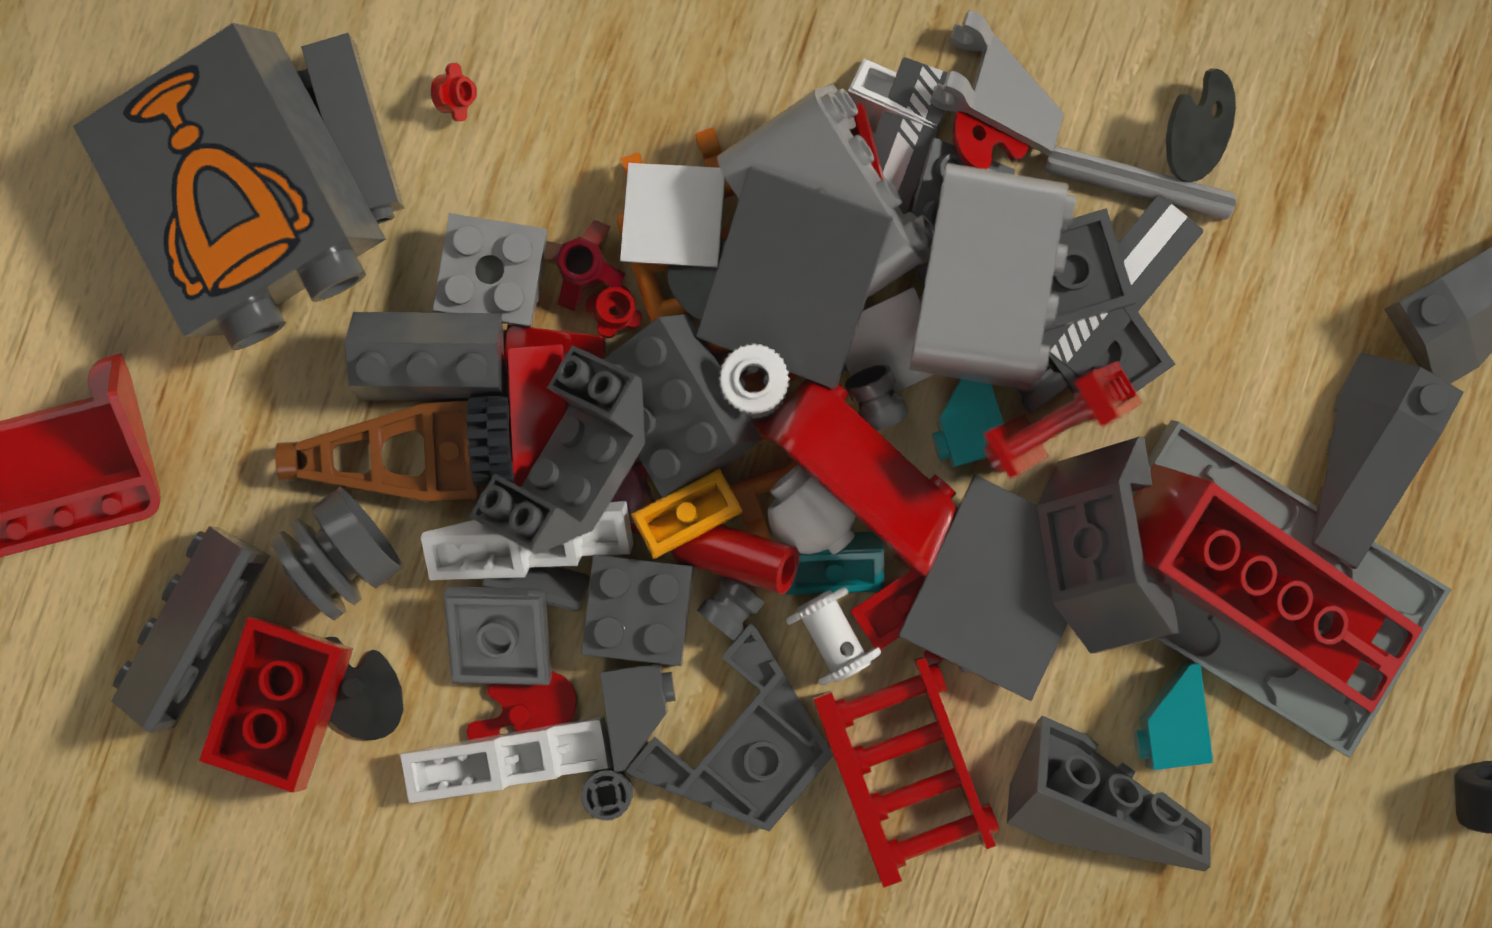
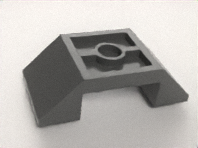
M573 345L547 386L550 391L565 400L570 406L531 468L522 486L519 487L494 474L469 515L475 521L535 555L593 531L645 445L642 379Z
M1135 437L1058 461L1037 505L1053 604L1091 654L1179 634L1171 585L1148 582L1132 496L1133 491L1153 486L1144 437Z

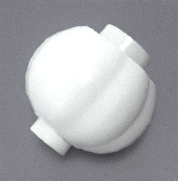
M800 465L786 473L771 488L770 492L775 497V500L768 508V519L772 533L779 542L797 547L799 553L813 554L828 549L834 555L846 547L855 537L850 528L856 516L807 471L805 472Z

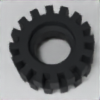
M509 395L469 397L466 422L468 426L469 467L473 485H488L494 474L514 483Z

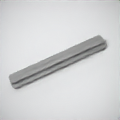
M1059 146L1054 147V151L1047 157L1045 171L1050 174L1151 201L1158 195H1162L1177 208L1222 220H1227L1232 216L1236 205V195L1232 192L1194 182H1186L1172 176Z

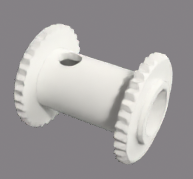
M747 344L745 347L740 346L739 349H734V352L730 353L729 357L724 359L725 363L721 365L722 370L719 372L721 375L719 377L721 382L719 386L722 388L721 393L725 394L724 399L729 400V404H732L734 409L739 408L740 412L745 411L751 418L756 419L758 417L761 419L763 416L768 417L769 414L774 413V410H778L779 405H782L783 400L786 399L785 394L788 392L786 388L789 386L787 383L789 380L787 376L789 372L786 370L787 365L783 363L782 358H779V354L775 353L774 349H769L768 346L763 347L761 344L758 346L752 344L750 346ZM760 372L764 374L763 384L766 387L764 390L752 393L744 390L745 382L742 377L746 373L754 375Z
M845 587L833 593L829 590L796 608L798 612L786 619L788 625L802 619L830 670V673L818 679L820 685H826L833 681L837 683L869 666L871 664L870 661L881 654L879 647L866 653L864 652L841 610L837 599L849 593Z

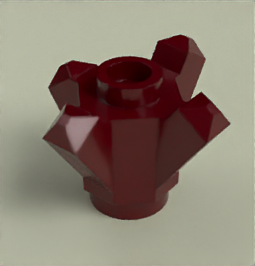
M593 220L582 237L563 244L547 241L544 259L557 265L563 279L557 305L575 311L584 290L599 284L620 288L625 273L607 264L601 251L611 226Z

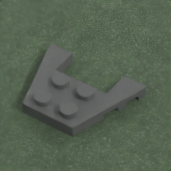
M750 623L722 658L760 690L758 695L696 768L688 765L654 736L627 768L626 772L632 777L647 781L669 792L684 796L770 832L833 757V754L761 635Z

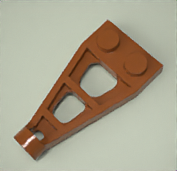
M468 401L422 403L300 442L277 443L275 461L279 482L306 479L424 502L478 500V486L473 485L469 467L468 426L466 422ZM410 431L420 433L424 438L425 470L418 476H407L388 471L383 465L382 447L388 439ZM362 440L370 444L371 469L367 473L340 472L335 469L333 450L338 445ZM301 452H303L307 457V464L303 469L301 464Z

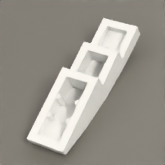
M626 501L610 502L593 531L538 555L475 520L426 531L420 537L430 580L525 577L530 567L578 566L582 556L630 554L634 545Z
M605 717L515 731L400 754L409 803L502 790L511 785L552 780L561 775L608 769L613 766Z

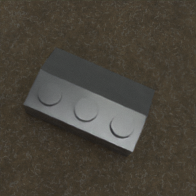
M353 312L345 339V353L349 387L359 401L455 402L468 401L469 397L507 395L502 313Z

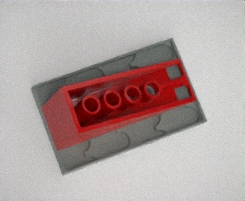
M1171 420L1161 435L1160 441L1156 443L1148 457L1153 486L1132 492L1147 581L1171 585L1179 634L1156 640L1194 663H1201L1203 669L1317 740L1350 758L1452 589L1376 542H1373L1356 569H1352L1311 545L1317 506L1184 424Z

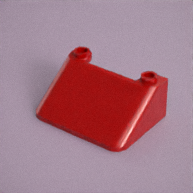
M122 353L102 358L92 365L88 375V387L92 397L0 421V557L150 518L157 512L160 506L161 493L131 374Z
M806 378L758 432L765 441L776 444L885 542L896 553L893 557L896 561L925 577L933 567L957 510L956 504L951 500L957 493L936 474L929 480L844 401L849 394L840 384L833 389Z

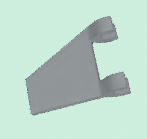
M969 10L965 14L962 25L956 23L953 26L949 43L961 50L982 52L973 87H971L970 82L965 76L958 72L950 71L946 76L944 86L938 83L934 87L930 102L942 110L966 112L1049 156L1054 151L1064 113L996 37L987 20L979 13Z

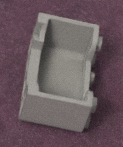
M831 84L813 90L719 154L717 159L723 175L738 199H740L749 167L753 166L814 189L823 188L830 195L893 217L867 295L868 298L930 257L934 227L924 215L918 218L911 212L903 215L898 207L902 201L896 188L887 178L880 179L871 165V162L874 161L871 149L861 136L856 135L853 137L850 132L856 126L853 116L858 114L854 101L844 89L837 90L835 85Z
M946 163L917 323L918 329L912 349L909 370L1027 390L1033 384L1034 379L1040 380L1041 376H1045L1050 346L1041 344L1044 325H1054L1059 295L1050 294L1053 274L1062 276L1067 255V245L1059 244L1060 233H1066L1068 225H1071L1076 203V195L1067 194L1068 184Z

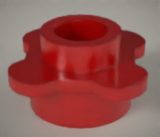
M449 63L445 68L446 74H440L434 78L431 84V99L439 112L451 113L454 121L462 122L467 118L469 105L477 97V88L473 81L462 74L461 66L458 63Z
M620 285V288H607L599 295H590L586 300L585 309L588 313L593 314L598 324L597 333L607 339L613 338L617 331L624 328L636 329L642 321V314L639 310L635 309L634 299L626 286ZM611 308L617 309V310H618V314H617V315H612V314H610L609 309H611Z

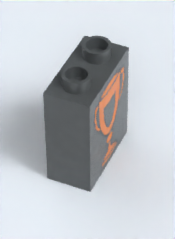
M232 23L73 126L184 337L224 335L232 350H240L252 346L275 334L285 326L286 322L277 305L300 291L306 289L312 302H319L336 296L360 282L366 276V273L358 256L386 240L275 32Z

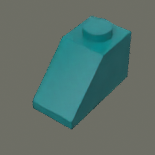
M959 379L936 422L939 431L932 433L934 447L939 460L948 459L951 469L986 459L984 446L989 443L984 434L1004 424L991 384Z
M1182 663L1140 717L1141 730L1134 731V743L1138 760L1145 759L1147 768L1161 770L1213 763L1201 663Z

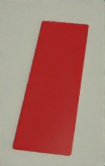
M561 344L510 348L508 350L514 484L519 487L522 486L531 468L566 413L565 400L547 388L559 365L564 360L563 346Z

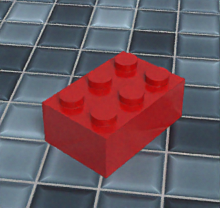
M247 617L199 761L292 793L305 790L308 786L354 648L265 618Z

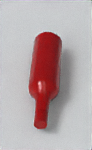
M628 511L632 533L641 535L631 516L633 512ZM723 524L670 551L674 559L680 563L780 594H784L791 587L799 565V551L797 547Z

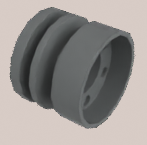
M338 487L312 507L321 527L319 531L316 532L301 519H296L291 523V528L298 542L285 531L279 532L271 539L272 547L293 585L310 603L315 604L332 620L338 619L346 612L345 605L339 594L352 605H356L362 600L358 586L353 579L357 575L374 588H378L404 568L394 548L359 503L342 487Z

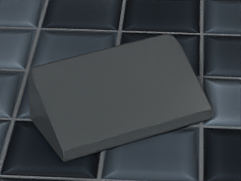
M557 566L530 567L525 577L486 578L483 580L482 585L496 588H545L546 604L579 612L583 608L590 578L587 574Z

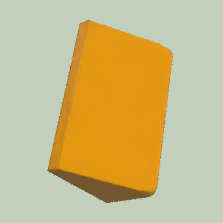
M719 468L631 514L653 558L656 559L743 513Z

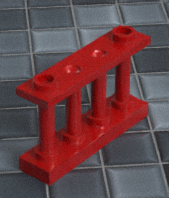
M1119 361L1097 369L1075 381L1080 392L1074 395L1075 401L1033 425L1030 424L1024 414L986 432L984 436L989 444L984 446V451L993 468L998 473L1005 471L1008 478L1012 479L1049 457L1042 445L1045 441L1084 419H1087L1089 422L1096 419L1102 428L1141 405L1142 401Z
M919 657L913 660L918 672L917 676L846 702L845 698L835 700L831 691L812 697L883 888L902 881L898 869L907 866L906 860L975 834L979 835L982 845L989 849L996 846L992 833L1000 831L990 803L980 804L939 693L947 691L942 673L937 663L928 665L926 657ZM926 693L936 720L935 722L863 748L862 744L852 747L846 728L854 726L853 720ZM944 741L953 765L952 769L880 795L879 791L869 793L863 775L872 772L870 767L936 742ZM961 787L971 815L899 842L897 838L887 841L881 822L889 819V813Z

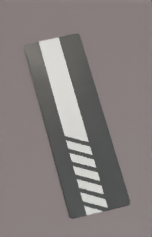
M906 57L900 63L888 99L935 125L924 122L929 125L926 126L883 111L873 136L884 178H887L899 193L902 203L898 207L903 215L908 211L925 165L931 140L936 137L945 110L937 108L930 102L934 87L938 83L944 86L948 72Z
M1158 195L1118 243L1136 299L1134 307L1137 311L1142 308L1203 233L1201 227L1162 195ZM1124 308L1046 331L1043 334L1041 344L1049 345L1050 352L1080 377H1084L1114 342V339L1109 338L1107 333L1118 336L1131 321V318Z

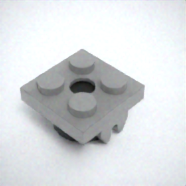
M449 213L433 311L435 313H502L503 324L532 328L536 303H538L541 296V278L545 272L544 254L548 230Z

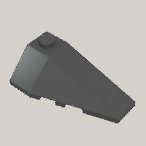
M1492 246L1384 309L1418 366L1449 384L1480 367L1492 353Z
M1366 353L1359 354L1336 396L1334 407L1336 417L1333 435L1328 443L1327 456L1329 458L1324 486L1320 490L1311 545L1352 569L1358 568L1441 436L1464 393L1463 391L1420 366Z
M1041 716L1037 720L1009 786L1007 824L1053 843L1199 871H1206L1211 867V827L1165 793L1160 792L1154 795L1133 780L1134 770L1123 762L1116 767L1095 751L1098 744L1087 735L1045 716Z

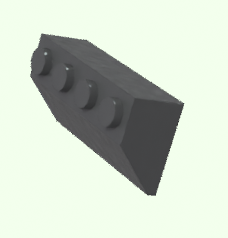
M209 526L205 533L199 531L187 549L186 557L190 558V561L181 576L178 574L174 575L163 592L162 600L166 604L157 619L150 618L138 637L137 643L142 645L136 658L133 663L127 661L119 670L113 682V687L118 690L111 701L149 732L175 728L271 555L222 528Z

